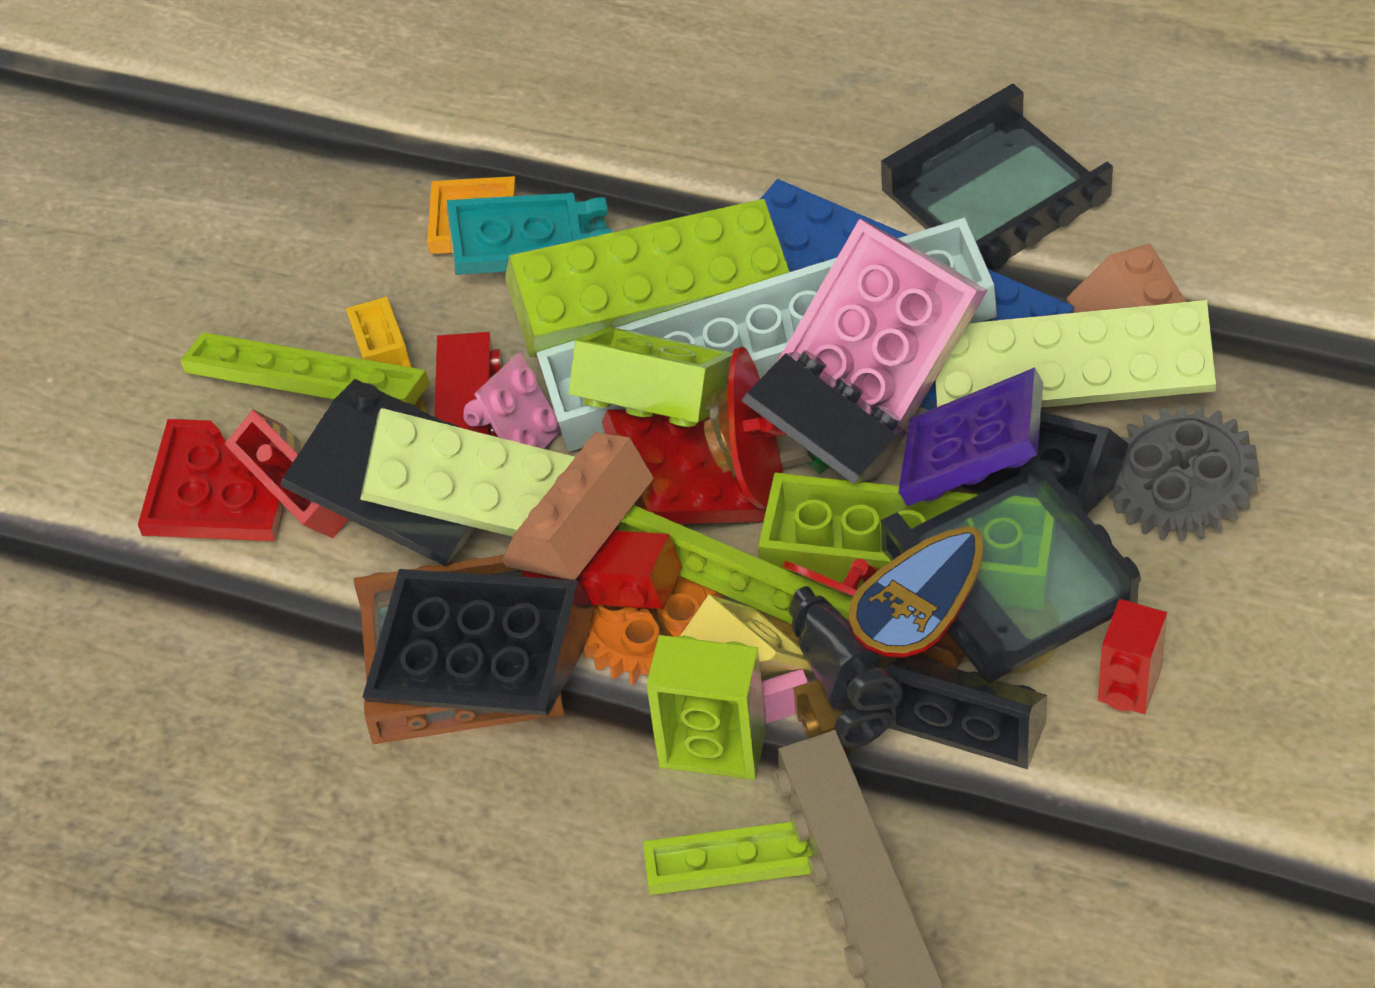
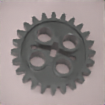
M1183 404L1179 406L1177 415L1170 416L1169 412L1162 407L1160 408V419L1154 420L1149 415L1144 414L1142 415L1144 422L1142 428L1132 424L1127 425L1129 438H1121L1129 443L1115 487L1109 493V498L1114 500L1117 513L1125 512L1128 525H1132L1140 520L1143 534H1147L1156 526L1159 528L1160 539L1163 540L1168 536L1170 530H1177L1180 541H1184L1187 530L1194 529L1200 538H1204V526L1209 524L1219 532L1222 531V517L1225 516L1230 520L1237 521V506L1243 508L1250 507L1249 493H1257L1258 490L1256 478L1260 477L1256 446L1250 445L1247 430L1238 432L1237 420L1232 419L1223 424L1222 413L1219 410L1207 418L1201 405H1199L1193 415H1187Z

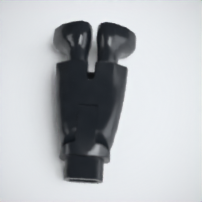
M801 587L795 592L789 608V614L793 618L792 631L799 638L797 643L819 681L828 702L833 709L842 711L836 719L834 726L841 744L848 748H858L867 745L878 738L893 722L894 715L890 707L897 705L902 699L901 687L894 675L878 666L879 659L875 653L868 650L854 637L849 621L843 614L834 608L826 598L816 596L810 587Z

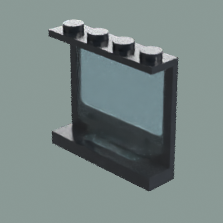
M1013 83L881 160L882 191L925 229L965 217L984 263L989 270L1002 266L1009 258L1020 251L1036 245L1043 237L1056 229L1069 225L1076 217L1092 207L1103 204L1111 196L1113 165L1107 161L1089 172L1023 117L1024 92Z
M1033 456L1027 463L1019 466V475L912 529L898 512L881 520L882 551L890 561L922 541L948 530L968 526L974 527L981 532L983 536V558L979 575L955 621L948 628L947 633L988 684L1111 620L1119 599L1133 603L1138 601L1141 576L1136 564L1129 557H1123L1112 545L1111 538L1106 529L1100 524H1094L1084 512L1079 498L1073 492H1067L1057 481L1050 464L1045 460L1040 461L1037 456Z

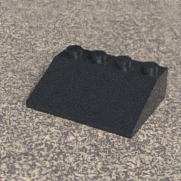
M354 379L333 400L282 478L280 486L447 566L478 528L360 500L377 416L381 408L455 427L458 426L450 422H444L421 411L411 403L398 400L380 391L372 384Z
M399 569L362 697L368 702L548 716L584 651L594 607L578 580Z

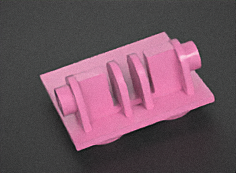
M521 352L508 361L475 393L477 399L469 401L464 407L463 417L468 425L474 427L491 423L499 438L544 449L561 432L555 411L546 400L533 371L528 367Z

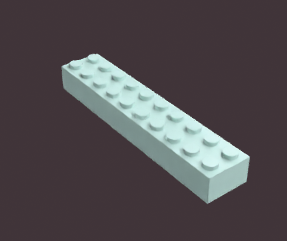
M965 217L897 238L944 263L988 290L969 323L982 322L997 317L994 283ZM837 258L615 328L732 353L735 348L745 347L761 379L780 358ZM575 340L536 352L568 452L582 448L595 432H605L602 420L607 410H626V407L615 404L605 408L589 406L583 403V397L568 394ZM728 379L717 405L728 402Z

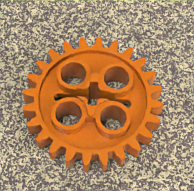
M678 576L663 609L592 605L594 611L583 656L585 659L593 657L595 669L598 671L609 665L611 678L614 680L624 671L629 674L630 684L634 685L640 674L647 675L648 679L658 636L660 635L659 629L663 636H680L708 595L724 599V595Z

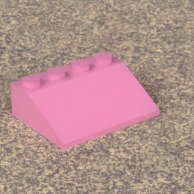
M859 219L780 358L789 352H799L801 354L803 350L809 351L827 365L823 371L837 381L840 377H843L854 383L864 392L861 396L864 401L874 408L879 404L891 410L901 419L898 426L906 430L910 418L915 415L988 290L944 263Z

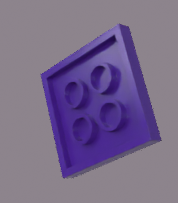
M1035 367L910 418L898 491L907 506L922 500L925 502L933 501L950 489L963 484H976L984 480L990 473L1008 466L1011 468L1022 466L1033 456L1037 455L1043 381Z

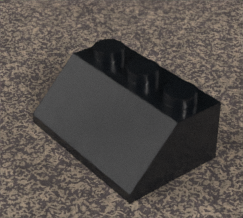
M803 350L801 354L799 352L785 353L742 399L745 404L853 484L876 478L908 433L898 426L901 419L895 413L879 404L876 408L872 407L861 398L864 392L858 386L843 377H840L838 381L823 371L827 365L820 358L806 350Z
M1041 412L1038 452L1036 456L1040 461L1045 460L1050 464L1057 481L1067 492H1073L1079 498L1084 512L1088 515L1114 489L1129 443L1110 428ZM1008 466L990 473L984 480L976 484H963L958 487L983 493L1019 475V467L1011 468ZM1027 493L1016 497V499L1035 500L1033 496Z
M900 657L888 664L886 670L894 675L902 690L900 702L890 707L894 715V720L889 727L890 729L1028 769L1046 724V694L1039 693L1025 685L1015 686L997 680L988 684L979 672L959 670L943 665L932 658Z

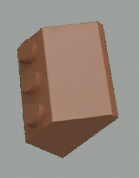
M1151 243L1109 255L1067 297L1066 303L1074 306V313L1181 303L1186 302L1153 246Z
M595 432L585 442L574 460L557 477L554 485L538 505L530 511L526 520L514 533L502 559L505 566L562 579L575 580L654 479L629 437Z

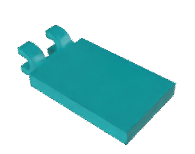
M574 193L447 200V219L455 275L506 272L509 255L612 233L611 228L606 229L604 216H607L608 209L605 197L575 202Z

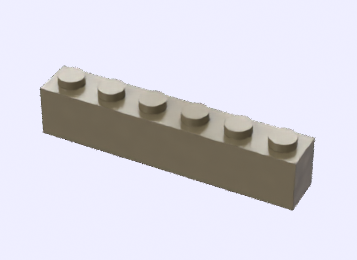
M836 730L778 748L779 768L772 770L774 782L782 799L789 797L795 812L790 813V820L797 840L799 842L807 840L813 856L807 858L812 878L817 887L825 885L831 899L825 903L831 925L835 932L844 931L849 944L848 947L844 948V954L852 976L854 978L862 976L866 988H944Z

